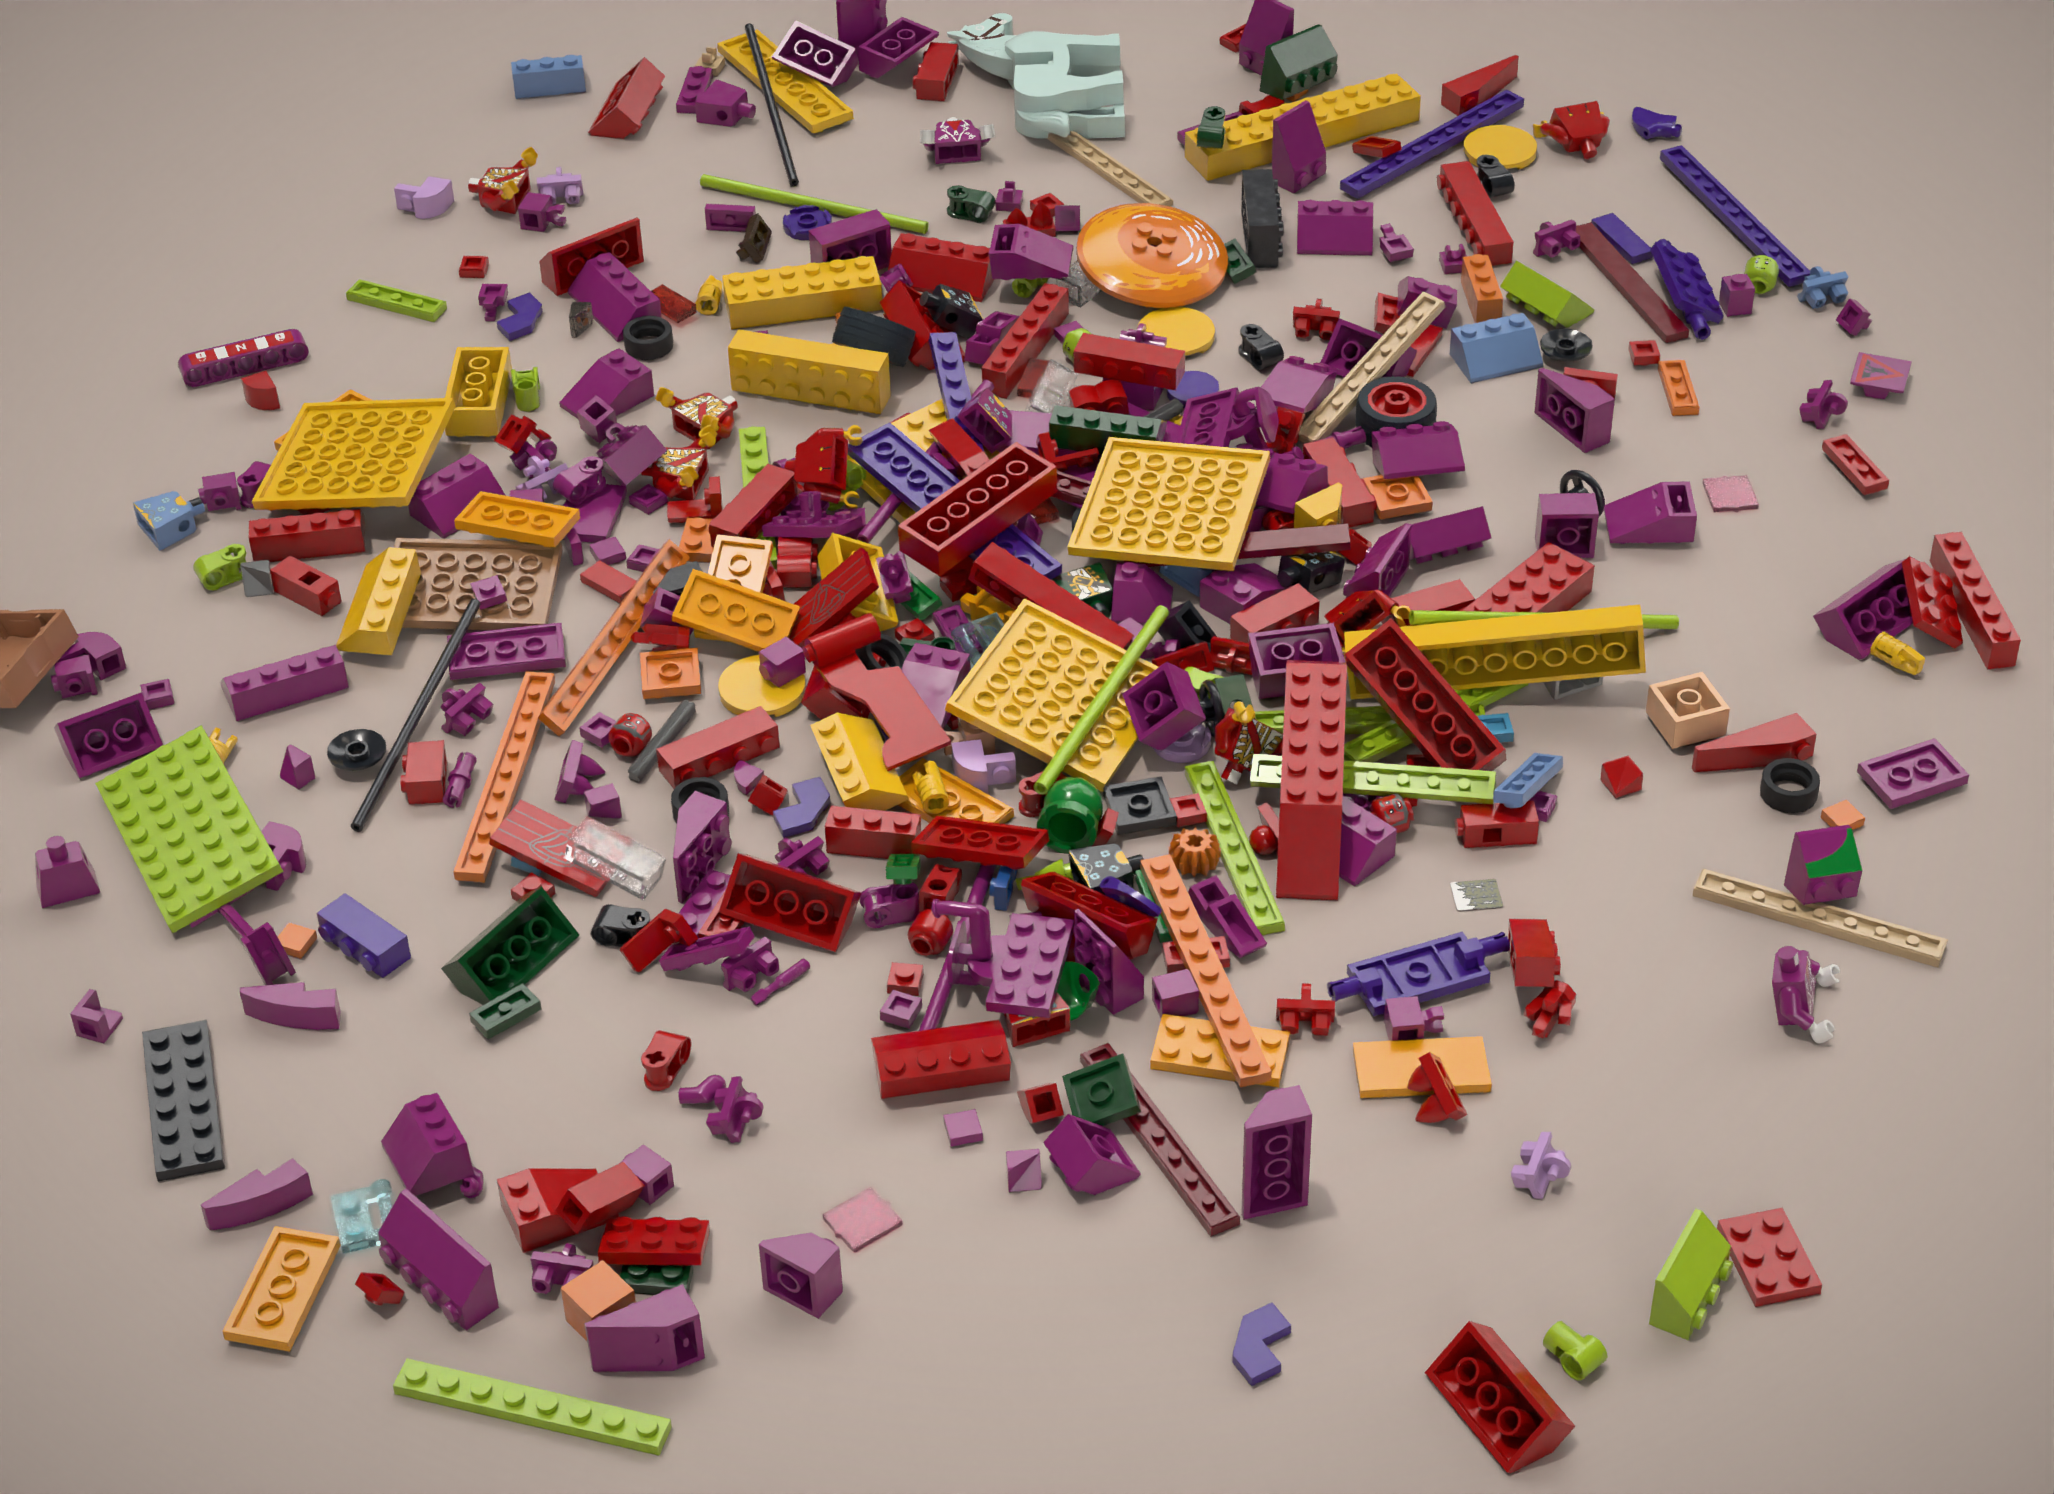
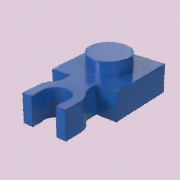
M1000 866L997 878H992L990 896H994L995 910L1007 911L1013 893V882L1016 879L1018 869Z

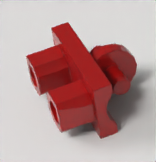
M1318 298L1316 299L1315 306H1294L1293 328H1295L1296 337H1308L1311 329L1319 330V337L1321 339L1330 340L1340 318V311L1332 310V307H1323V300Z
M1216 636L1212 637L1210 655L1214 667L1226 669L1228 673H1234L1235 671L1252 675L1248 643Z

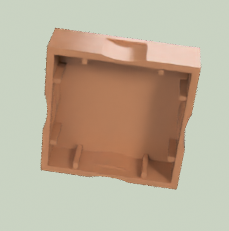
M64 609L0 610V708H17L79 637Z

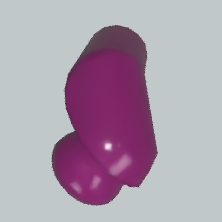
M720 1075L708 1076L697 1087L680 1088L678 1092L680 1104L711 1103L714 1101L716 1089L726 1088V1082Z
M473 1167L474 1175L462 1179V1185H460L461 1192L467 1198H476L483 1191V1173Z

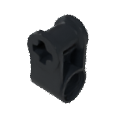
M1481 155L1477 158V176L1489 198L1514 191L1515 182L1513 175L1506 170L1498 158L1492 155Z
M1246 324L1241 327L1240 336L1242 337V344L1238 348V353L1249 361L1255 369L1262 370L1284 359V351L1281 344L1267 334L1262 327L1255 324Z
M606 904L600 909L590 935L600 945L622 947L650 922V915L641 908H627Z

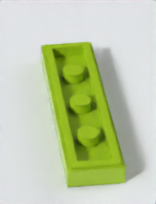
M361 279L346 292V297L349 301L430 322H435L447 310L446 301Z

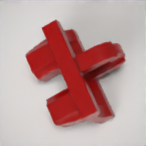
M1278 406L1279 424L1275 441L1272 443L1266 442L1268 449H1272L1274 453L1282 454L1292 451L1295 444H1297L1305 414ZM1281 428L1289 430V433L1286 434Z
M1302 983L1301 999L1277 998L1276 1020H1279L1281 1031H1287L1294 1035L1298 1033L1299 1021L1312 1022L1311 1034L1317 1036H1327L1329 1034L1331 1022H1334L1335 1001L1311 1000L1310 983Z

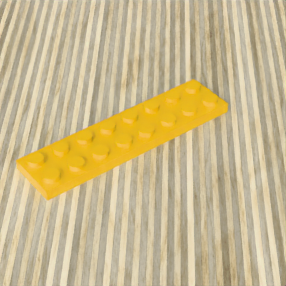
M758 29L755 30L775 101L811 133L822 132L824 129L841 125L846 121L854 119L853 110L818 80L773 60L772 55L778 46ZM746 33L717 43L718 52L762 89Z

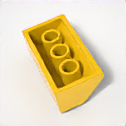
M832 533L817 556L821 578L824 579L862 547L868 552L879 588L850 613L856 618L871 613L878 623L880 632L896 627L898 618L893 598L886 600L876 558L884 557L882 547Z
M388 547L366 564L336 644L338 651L381 655L393 654L421 575L415 549Z
M835 713L810 725L845 807L885 811L909 800L896 769L887 771L883 763L882 748L884 742L874 720Z

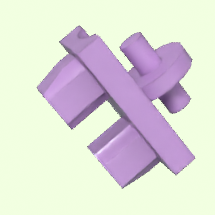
M556 167V174L537 178L538 193L551 195L553 205L556 204V197H565L566 203L578 204L580 195H583L581 174H562V168Z
M532 456L528 459V467L523 469V473L526 477L533 475L535 478L515 488L516 490L542 489L541 484L547 481L553 494H556L558 492L553 488L554 479L560 472L567 470L568 467L564 463L545 472V468L550 466L549 460L544 459L541 461L537 456ZM543 489V495L545 499L547 498V495Z
M1541 1132L1537 1142L1524 1141L1520 1149V1156L1523 1164L1528 1165H1514L1511 1172L1514 1186L1516 1188H1529L1533 1199H1543L1549 1181L1565 1178L1571 1170V1163L1565 1157V1152L1562 1150L1556 1151L1552 1147L1551 1132Z

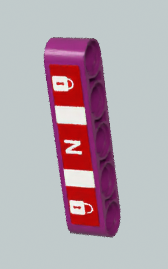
M288 329L187 353L179 358L178 368L185 384L197 387L303 361L308 356L309 349L299 330Z

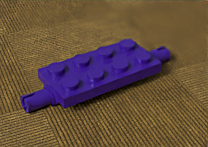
M1660 239L1654 243L1650 251L1676 308L1682 310L1686 323L1691 325L1695 337L1706 339L1711 334V329L1707 322L1712 321L1719 324L1724 317L1719 306L1720 303L1716 300L1712 291L1713 288L1709 285L1706 273L1702 270L1699 263V258L1691 252L1684 253L1678 251L1671 245L1669 240Z
M1462 931L1348 964L1347 975L1349 977L1328 982V994L1335 1002L1359 995L1371 1014L1377 1016L1385 1013V999L1417 996L1419 1003L1489 983L1491 973L1485 966V957L1508 952L1510 950V943L1508 937H1505L1504 932L1478 940L1477 937L1467 939Z

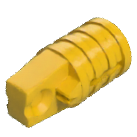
M712 275L701 285L695 302L697 311L703 315L714 314L718 309L722 296L723 283Z
M1886 632L1880 633L1871 646L1870 653L1873 656L1891 664V666L1912 675L1920 673L1923 669L1925 657L1908 644L1890 636Z

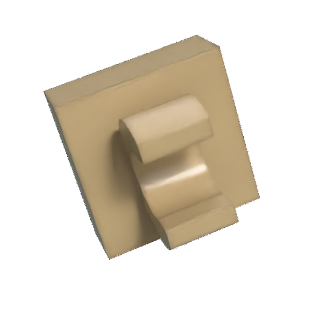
M706 47V53H702L695 66L712 68L713 76L717 77L725 66V57L717 56L716 48Z

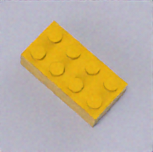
M457 347L445 398L454 399L456 407L445 428L446 436L490 437L498 435L512 378L509 347Z

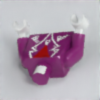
M951 117L944 122H938L936 124V131L920 130V144H923L928 151L935 150V164L981 160V147L986 146L991 138H995L993 124L979 126L978 129L974 127L971 120H958L955 117Z
M1793 946L1780 948L1775 953L1772 977L1778 1025H1798L1805 1031L1809 1029L1816 1043H1824L1833 1038L1831 1034L1835 1030L1833 1024L1829 1020L1816 1024L1812 1016L1816 985L1815 976L1822 987L1831 986L1840 982L1834 977L1835 974L1840 973L1839 967L1831 964L1821 968L1818 962L1810 959L1809 952L1806 950H1798Z

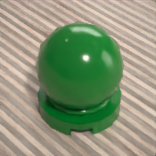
M1067 777L1055 782L1044 798V808L1039 814L1037 821L1038 829L1048 830L1049 841L1046 846L1064 854H1069V850L1092 847L1098 834V822L1103 815L1101 794L1092 783L1082 777Z

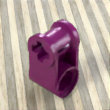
M901 264L896 265L879 277L887 292L899 280L909 287L913 286L911 279Z
M595 456L586 457L574 466L560 472L554 479V490L572 504H580L593 494L602 491L606 487V479L602 476L604 468L602 459Z
M255 461L237 478L238 486L242 490V496L240 497L242 506L254 508L252 500L271 464Z
M914 882L911 884H889L870 887L861 892L859 901L865 909L863 918L865 924L871 928L911 922L919 914V890ZM872 896H875L876 903H873ZM874 912L878 913L879 919H876Z

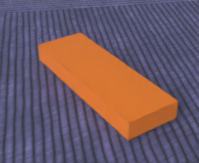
M1685 360L1658 361V372L1672 416L1699 415L1700 407Z

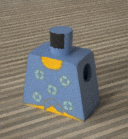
M176 491L133 503L137 524L159 551L196 531L194 516L205 512L204 504L199 497L185 502Z

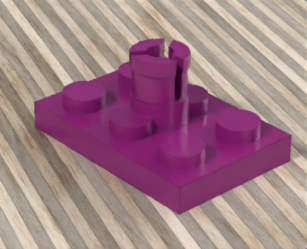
M807 491L798 494L801 510L787 511L786 516L773 517L772 522L762 525L763 537L829 538L832 533L845 535L862 527L863 524L862 515H851L850 511L835 512L834 515H827V512L822 511L821 492Z

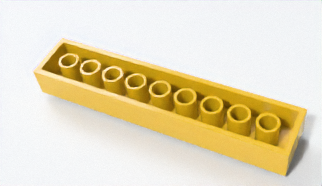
M1397 73L1388 74L1385 77L1367 80L1364 83L1346 86L1339 90L1324 92L1321 95L1306 97L1296 102L1284 103L1278 107L1263 109L1253 114L1241 115L1238 118L1224 121L1225 136L1222 149L1197 147L1198 128L1185 132V158L1207 181L1241 172L1242 170L1272 163L1273 120L1305 100L1310 102L1324 147H1329L1419 121L1421 95Z
M1640 604L1400 627L1454 690L1646 673L1644 630ZM1376 629L1344 632L1345 653ZM1347 666L1351 700L1374 698Z

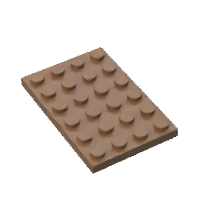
M396 538L394 548L416 550L421 575L402 628L455 629L469 601L475 599L470 583L498 575L503 586L507 602L481 610L479 608L468 630H499L548 624L563 552L562 542L556 547H544L539 544L518 541Z

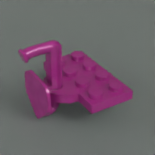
M1259 386L1241 392L1235 387L1187 399L1176 443L1229 447L1231 440L1244 435L1246 442L1252 444L1253 447L1268 449L1264 437L1268 443L1274 442L1279 424L1276 406L1270 393ZM1255 400V401H1256V407H1255V405H1254L1253 403H1251V402H1249V401ZM1297 446L1293 447L1292 451L1282 453L1293 454L1295 458L1304 460V455Z
M934 899L932 902L934 917L940 918L941 915L969 917L971 944H967L965 921H958L947 958L948 983L990 987L986 999V1011L1050 1018L1074 933V920L1012 913L1006 935L991 936L990 915L986 907L975 903L939 901ZM964 964L968 965V971H964Z

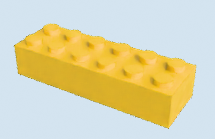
M860 256L846 260L836 259L823 263H808L799 266H783L776 269H759L753 272H734L729 275H722L724 302L731 330L835 316V313L841 312L844 307L859 308L864 312L883 310L879 303L882 300V284L873 256Z
M739 329L728 346L731 389L734 391L875 414L883 412L891 397L888 353Z

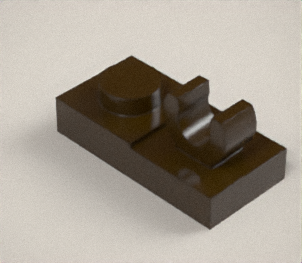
M759 213L750 217L744 239L738 245L741 249L737 250L736 254L741 260L751 256L757 263L764 258L772 231Z

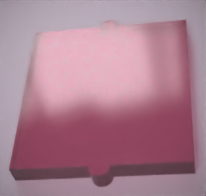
M1723 475L1718 478H1705L1702 481L1713 512H1739V510L1759 508V503L1747 475L1731 477Z
M871 1187L822 1214L823 1220L835 1232V1237L841 1238L854 1253L903 1225V1220L890 1208V1202L884 1201Z

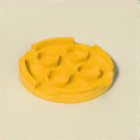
M1490 125L1470 132L1464 140L1463 152L1469 158V162L1478 167L1476 163L1479 156L1492 155L1498 158L1499 162L1506 169L1517 167L1520 170L1529 166L1535 160L1537 142L1532 135L1522 129L1506 125Z
M1170 307L1157 309L1145 315L1139 322L1146 324V332L1154 333L1155 336L1167 337L1166 347L1184 350L1185 356L1206 352L1212 346L1215 339V327L1212 320L1204 313L1191 308Z
M759 655L749 656L734 662L723 671L719 678L718 689L721 702L725 708L736 715L762 706L769 715L774 714L775 717H779L792 711L801 703L806 688L804 674L779 688L771 681L764 679L759 671Z

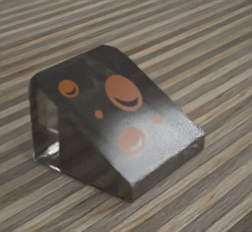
M572 302L569 313L572 338H577L593 324L591 302Z

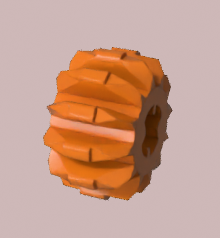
M1195 826L1191 831L1183 828L1181 834L1173 835L1169 846V854L1182 875L1192 873L1193 877H1195L1197 873H1201L1207 876L1209 870H1216L1219 858L1221 857V848L1219 847L1216 835L1209 834L1208 829L1199 831Z

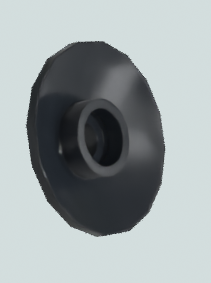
M1573 329L1552 330L1544 334L1540 340V347L1544 354L1560 361L1584 359L1591 353L1593 348L1592 340L1586 334Z
M354 729L341 733L327 747V757L331 764L339 769L348 771L364 770L374 766L382 760L386 753V741L382 735L367 729Z

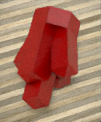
M645 624L642 627L645 633L634 632L631 635L634 643L662 646L653 648L651 652L689 648L690 627Z
M1555 980L1554 987H1544L1543 991L1525 1007L1524 1016L1532 1021L1536 1020L1532 1030L1533 1036L1542 1039L1544 1037L1547 1038L1557 1020L1558 1024L1570 1025L1571 1010L1576 1003L1577 994L1569 984Z

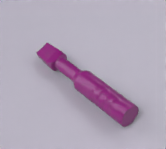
M805 958L801 959L777 976L772 984L765 989L761 988L751 996L750 1000L755 1005L765 1001L772 992L778 988L785 987L809 970V962Z

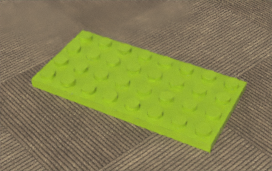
M202 725L186 732L168 744L160 746L157 750L133 761L126 767L107 775L104 779L95 783L172 933L284 872Z

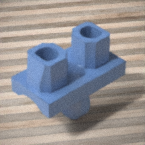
M1820 266L1812 267L1810 276L1805 277L1803 290L1801 293H1798L1797 297L1800 302L1807 301L1812 309L1825 305L1826 296L1830 295L1835 304L1844 302L1848 295L1845 286L1848 275L1846 271L1831 274L1829 271L1824 272Z

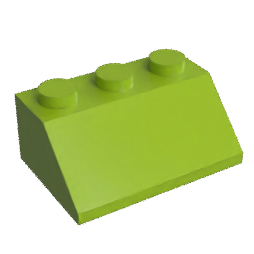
M1517 260L1500 285L1502 289L1508 292L1505 297L1516 304H1519L1520 301L1526 303L1524 308L1536 316L1541 312L1545 315L1543 320L1554 327L1559 323L1568 328L1590 316L1595 310L1573 293Z
M1695 1208L1655 1280L1649 1325L1689 1340L1695 1328L1699 1330L1702 1328L1707 1315V1305L1713 1306L1720 1292L1719 1283L1721 1280L1725 1282L1728 1280L1733 1268V1262L1729 1261L1731 1245L1702 1210Z

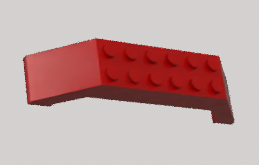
M1287 660L1276 898L1338 901L1343 800L1346 662Z

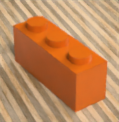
M1475 254L1463 257L1461 284L1474 323L1501 318L1503 296L1489 256Z

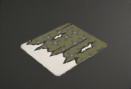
M1496 879L1450 883L1458 911L1503 907Z

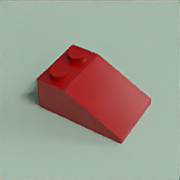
M528 1168L497 1179L502 1209L523 1253L576 1235L555 1210L567 1190L597 1175L596 1169ZM617 1214L609 1219H614L616 1217H619V1215ZM605 1220V1221H603V1222H601V1223H599V1224H597V1225H595V1226H593V1227H591V1228H589V1229H587V1230H590V1229L599 1227V1226H601V1225H604V1224L607 1223V1220Z

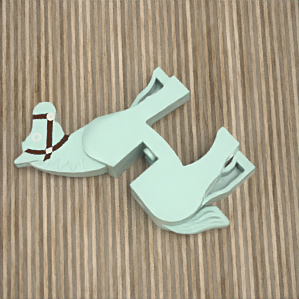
M1006 13L994 14L980 24L965 25L960 31L947 32V36L954 39L948 43L958 44V50H961L970 61L985 71L1008 80L1014 90L1015 128L1020 134L1031 138L1043 139L1048 138V133H1053L1065 138L1070 135V131H1075L1087 139L1125 137L1123 73L1120 70L1119 34L1094 36L1029 31L1013 35V17Z

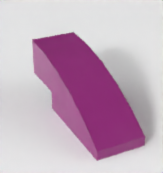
M995 311L977 324L976 334L966 340L964 360L984 365L1020 316Z
M1217 875L1190 886L1188 894L1201 921L1215 937L1225 936L1229 951L1242 958L1266 947L1267 942L1236 894L1229 895Z
M304 982L240 987L244 1013L255 1019L297 1029H340L341 1010L336 988L306 991Z
M293 1158L265 1176L258 1169L252 1171L201 1204L206 1227L209 1230L231 1228L261 1220L295 1206L313 1195L309 1174Z

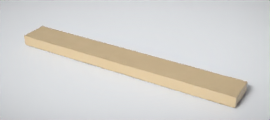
M1070 131V135L1065 138L1048 133V140L1138 203L1173 205V199L1077 132Z
M1422 292L1302 423L1298 440L1303 443H1309L1327 438L1356 406L1361 389L1367 383L1381 378L1442 312L1445 308L1444 301Z
M1702 869L1693 889L1694 897L1939 968L1947 947L1948 939L1821 902L1803 905L1793 894L1707 869Z

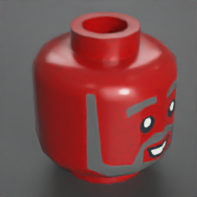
M626 713L611 727L608 734L609 742L613 750L619 755L633 757L641 753L650 742L652 729L642 716Z
M1390 794L1375 799L1371 803L1370 813L1396 828L1397 834L1407 831L1411 821H1414V813L1409 800L1402 798L1399 794Z

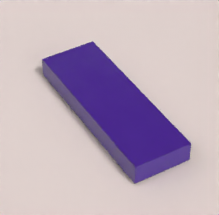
M1614 213L1591 220L1593 225L1631 264L1653 258L1650 251L1651 247Z

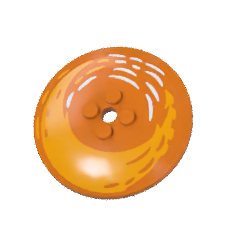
M1132 203L1106 209L1096 214L1083 226L1076 246L1079 266L1095 286L1119 300L1145 307L1170 308L1200 301L1212 294L1221 285L1228 266L1226 247L1219 235L1208 224L1190 213L1160 204Z

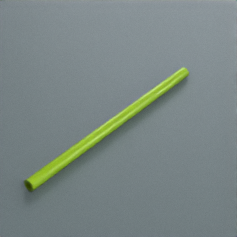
M703 174L700 179V185L704 187L797 207L813 205L819 207V210L823 212L825 209L830 214L848 218L871 211V209ZM880 212L890 223V227L926 234L928 231L929 223L927 221Z
M1159 605L1156 607L1034 784V790L1038 794H1047L1169 615V610L1165 606Z
M1411 610L1409 613L1410 625H1424L1542 613ZM1642 614L1643 629H1677L1679 626L1677 615Z

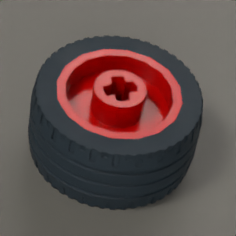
M844 307L838 318L832 342L840 346L888 353L889 364L904 367L910 355L916 331L871 313Z
M1392 376L1373 380L1367 383L1359 392L1356 403V427H1362L1366 435L1365 443L1372 448V432L1380 431V428L1394 427L1396 429H1406V426L1411 424H1420L1423 427L1433 426L1437 417L1436 396L1426 384L1408 377Z

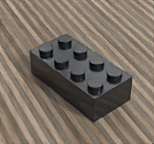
M1272 169L1242 170L1241 216L1246 254L1255 268H1278V257H1283L1281 236L1284 234L1280 194L1278 193V179H1273Z

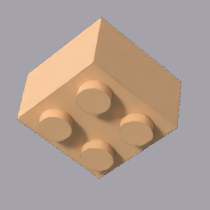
M1703 672L1649 685L1646 713L1672 749L1726 735L1730 708Z

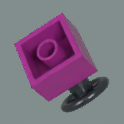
M1570 470L1560 480V493L1539 494L1535 529L1536 549L1538 551L1546 543L1550 542L1577 557L1594 558L1598 518L1604 511L1605 497L1600 485L1591 475L1581 470ZM1572 479L1574 488L1568 491V483ZM1582 480L1591 487L1594 493H1589L1584 488Z
M1165 662L1122 694L1139 741L1160 751L1167 748L1200 723H1204L1205 727L1209 728L1211 736L1215 738V727L1224 719L1221 697L1215 684L1210 680L1203 681L1200 686L1198 700L1188 672L1168 662Z

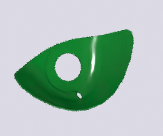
M1071 961L1065 962L1057 993L1070 1008V1021L1080 1017L1092 1006L1099 987L1098 977L1084 965ZM1081 973L1086 975L1089 980L1090 990L1088 993L1084 992L1079 984Z

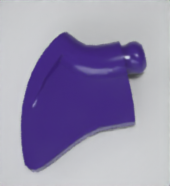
M1641 107L1633 109V127L1643 138H1672L1673 136L1678 138L1681 136L1682 126L1676 124L1677 116L1659 114Z
M1108 876L1099 885L1106 896L1152 917H1158L1163 911L1150 899L1115 877Z

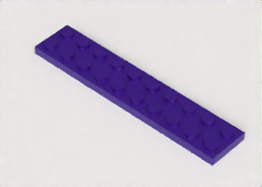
M890 422L861 437L863 440L862 444L858 446L848 444V455L915 512L960 482L958 478ZM1013 524L968 556L975 561L991 542H994L1048 579H1053L1062 574V564Z

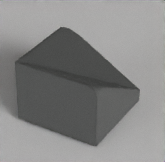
M269 560L241 563L246 597L274 594Z

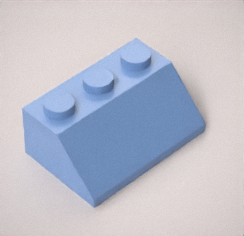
M566 55L557 58L543 57L537 60L521 59L511 62L516 99L586 92L582 55Z
M1524 313L1451 328L1449 354L1470 383L1543 367L1535 328Z

